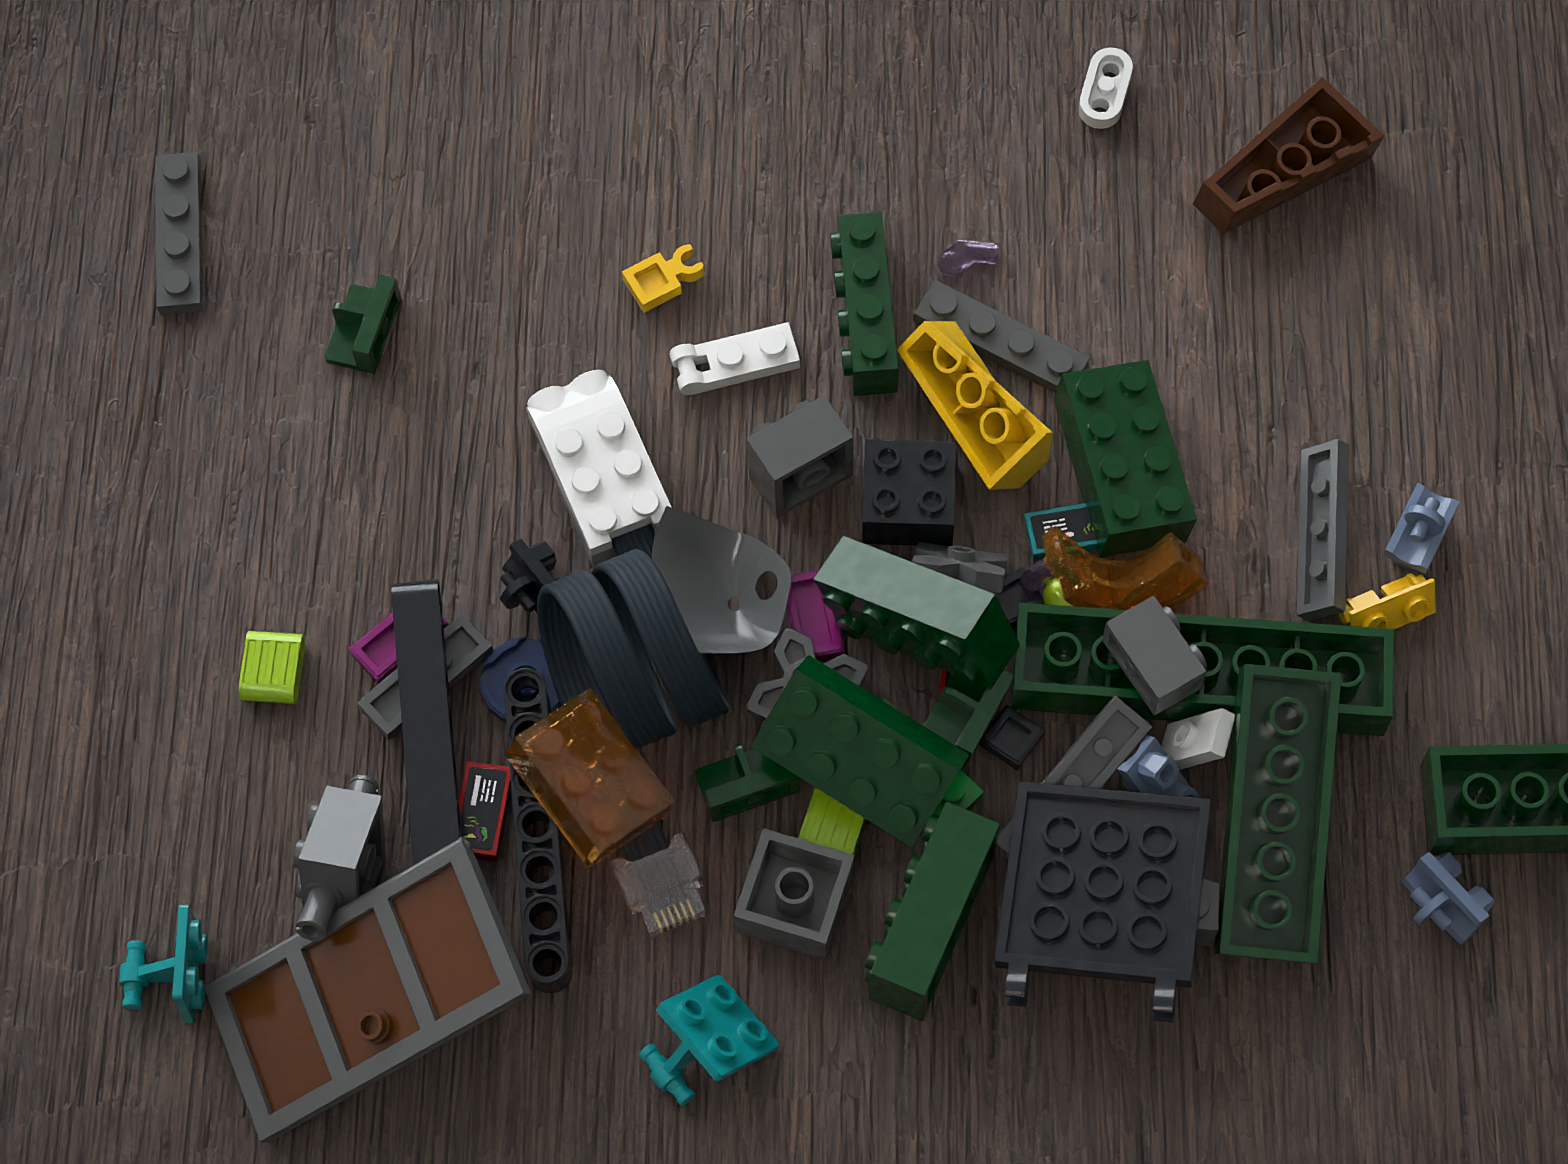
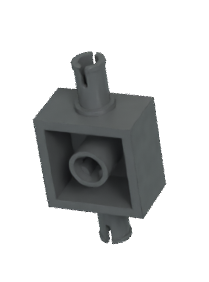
M354 776L350 780L349 789L326 786L320 804L313 803L307 822L308 835L306 840L300 839L297 842L293 857V867L298 868L300 872L296 886V897L302 899L303 905L301 916L297 920L295 927L296 932L305 939L319 941L325 938L332 913L373 889L377 882L386 857L382 796L378 795L379 784L369 776Z

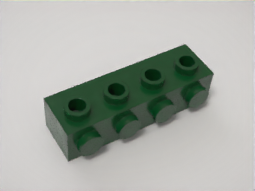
M882 212L838 215V232L830 233L832 259H840L841 271H834L836 298L844 297L845 310H838L839 336H848L849 349L841 350L843 376L852 377L853 396L897 393L898 362Z

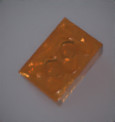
M591 688L514 737L505 754L511 765L589 869L663 819L675 802Z

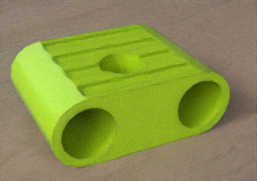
M262 631L247 632L239 680L240 701L282 704L297 703L305 654L304 634Z
M815 787L798 839L855 855L867 819Z

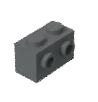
M1152 596L1106 622L1102 641L1155 716L1202 688L1207 672V663L1199 648L1194 644L1188 645L1179 632L1181 627L1174 612L1167 606L1162 608L1155 596Z

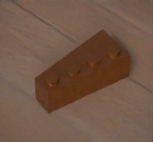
M1321 77L1203 182L1193 205L1225 234L1371 159L1384 135Z

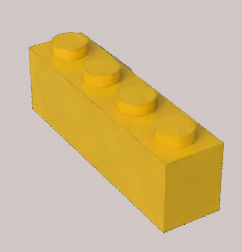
M924 321L897 349V352L989 490L1021 488L1049 461L1053 432L995 381L956 322Z

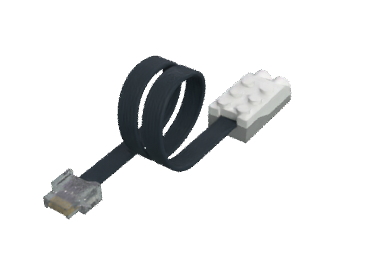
M599 369L579 375L567 386L544 388L533 394L527 403L526 411L529 422L593 567L592 573L581 570L543 585L537 599V617L541 643L554 688L626 857V860L618 858L610 862L611 873L629 915L640 912L649 935L653 939L659 934L698 918L706 917L705 907L696 889L704 884L703 875L684 832L674 835L670 845L668 844L615 719L629 742L637 749L676 733L677 728L673 714L650 658L675 708L688 727H694L696 724L700 725L709 719L727 714L729 712V705L708 654L698 652L663 575L652 560L651 554L656 528L666 506L671 507L618 387L610 375L607 376L604 370Z

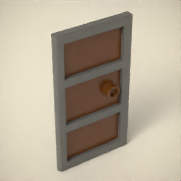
M463 836L335 910L326 929V936L322 940L311 941L296 933L205 986V992L260 1142L275 1140L532 995L471 844L466 837Z

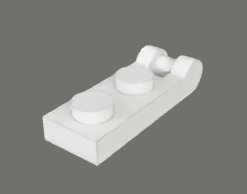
M789 322L697 345L681 344L672 348L669 353L673 367L679 370L680 376L677 378V383L683 395H693L800 368V358ZM708 363L709 370L704 372L698 371L696 365Z

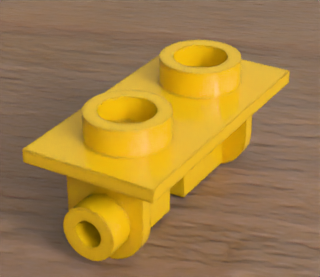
M1412 573L1407 574L1403 578L1381 586V593L1384 596L1382 599H1379L1373 590L1345 599V612L1338 613L1344 624L1350 622V626L1397 629L1436 613L1435 581L1433 578L1426 580L1422 574L1417 576Z

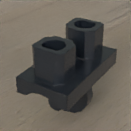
M521 538L510 544L511 556L503 565L502 570L504 574L500 578L507 588L500 596V601L507 609H513L521 605L527 613H531L534 610L537 613V599L542 586L570 574H565L554 580L549 571L554 569L557 562L555 552L546 541L528 547Z

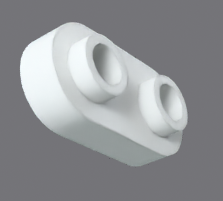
M1104 48L1096 52L1091 59L1079 102V115L1083 122L1090 127L1097 129L1111 127L1121 116L1133 70L1132 60L1123 50ZM1107 72H1112L1116 74V77L1111 78L1109 76H1105L1104 74ZM1100 107L1104 108L1106 112H1097L1093 109Z

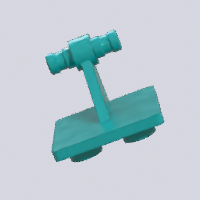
M179 905L175 957L145 964L144 952L146 951V943L142 941H129L126 949L128 951L126 962L120 965L119 985L124 987L122 1007L128 1010H138L142 1007L141 993L143 988L148 986V983H173L172 999L184 1023H195L196 1009H203L205 1002L204 980H199L198 970L199 963L207 962L208 936L207 934H202L201 920H195L190 906Z
M715 975L662 1001L657 1007V1013L682 1041L673 1055L666 1059L664 1055L660 1054L658 1048L651 1043L641 1050L639 1057L649 1066V1069L652 1071L650 1078L662 1092L668 1091L676 1098L680 1106H684L695 1096V1092L686 1085L685 1080L682 1078L684 1075L682 1069L693 1059L696 1058L715 1081H720L773 1053L779 1046V1043L721 975Z

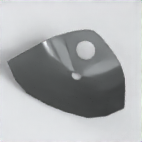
M666 506L655 531L651 557L675 599L698 652L701 654L749 653L764 649L772 644L780 633L790 593L791 570L787 562L773 549L754 537ZM765 572H773L778 581L777 589L771 598L762 600L756 592L758 579ZM731 598H737L739 611H733L729 608L728 601Z

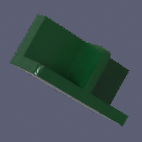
M379 274L374 288L351 284L344 303L334 304L332 312L336 325L324 355L327 363L375 374L402 299L396 278Z
M1003 670L992 689L975 682L972 685L964 684L951 675L923 726L968 753L969 757L963 765L966 766L1009 688L1014 675Z
M740 743L733 745L734 756L695 770V777L712 822L801 792L800 777L755 749L744 752Z

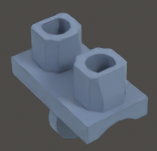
M1417 483L1383 556L1392 559L1393 564L1408 571H1419L1426 574L1460 501L1437 495L1427 487Z
M1145 735L1140 741L1137 752L1117 769L1122 775L1123 786L1128 792L1201 798L1197 791L1190 787L1180 773L1176 762L1167 755L1155 737Z
M1428 852L1418 860L1412 871L1401 881L1411 892L1410 897L1421 908L1413 917V920L1420 927L1432 919L1442 931L1447 930L1462 945L1471 938L1490 916L1488 911L1493 906L1494 899L1483 887L1475 886L1467 892L1456 879L1462 873L1461 864L1450 852H1445L1436 857Z

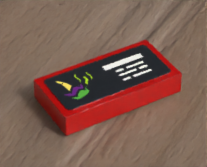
M467 761L459 798L462 837L464 836L468 839L476 858L498 861L511 792L510 767Z

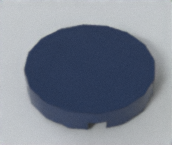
M519 637L508 640L498 645L484 661L480 676V692L489 711L503 723H506L504 683L508 675L521 668H531L539 672L544 678L550 698L552 719L563 709L554 688L541 639L539 638L534 640ZM525 688L518 692L515 699L520 702H529L536 698L539 691L534 688Z

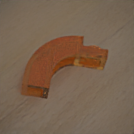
M1056 526L1041 536L1046 555L1044 563L1051 574L1060 579L1064 600L1074 607L1129 610L1148 598L1155 596L1162 608L1167 606L1172 609L1187 601L1208 585L1201 557L1172 532L1145 552L1122 560L1103 559L1088 553Z

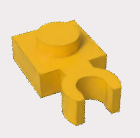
M691 244L679 247L674 252L673 258L665 261L659 252L622 271V279L643 313L682 294L679 282H694L703 277L705 271L702 262L696 263L694 266H685L683 264L686 260L694 257Z

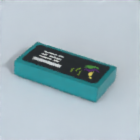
M1086 503L1024 513L1023 520L1032 560L1097 550V541Z

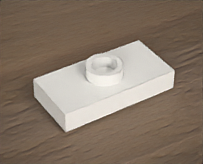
M1220 708L1167 724L1162 748L1168 756L1173 758L1179 770L1224 758L1235 714Z

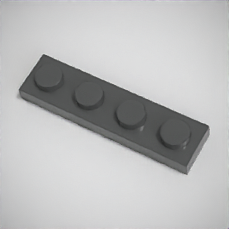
M198 152L155 155L156 307L160 315L203 311L201 159Z
M934 280L913 314V322L919 325L924 321L956 322L977 354L1056 393L1063 373L1086 370L1089 366V356L937 280Z
M1340 439L1301 450L1297 616L1306 621L1345 612L1349 445Z
M1114 695L1040 784L1100 789L1152 726ZM1014 815L998 833L997 844L1008 854L1010 851Z

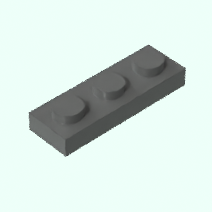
M463 614L444 628L449 689L493 651L491 643ZM398 669L393 671L357 702L358 708L388 740L392 739L402 730Z

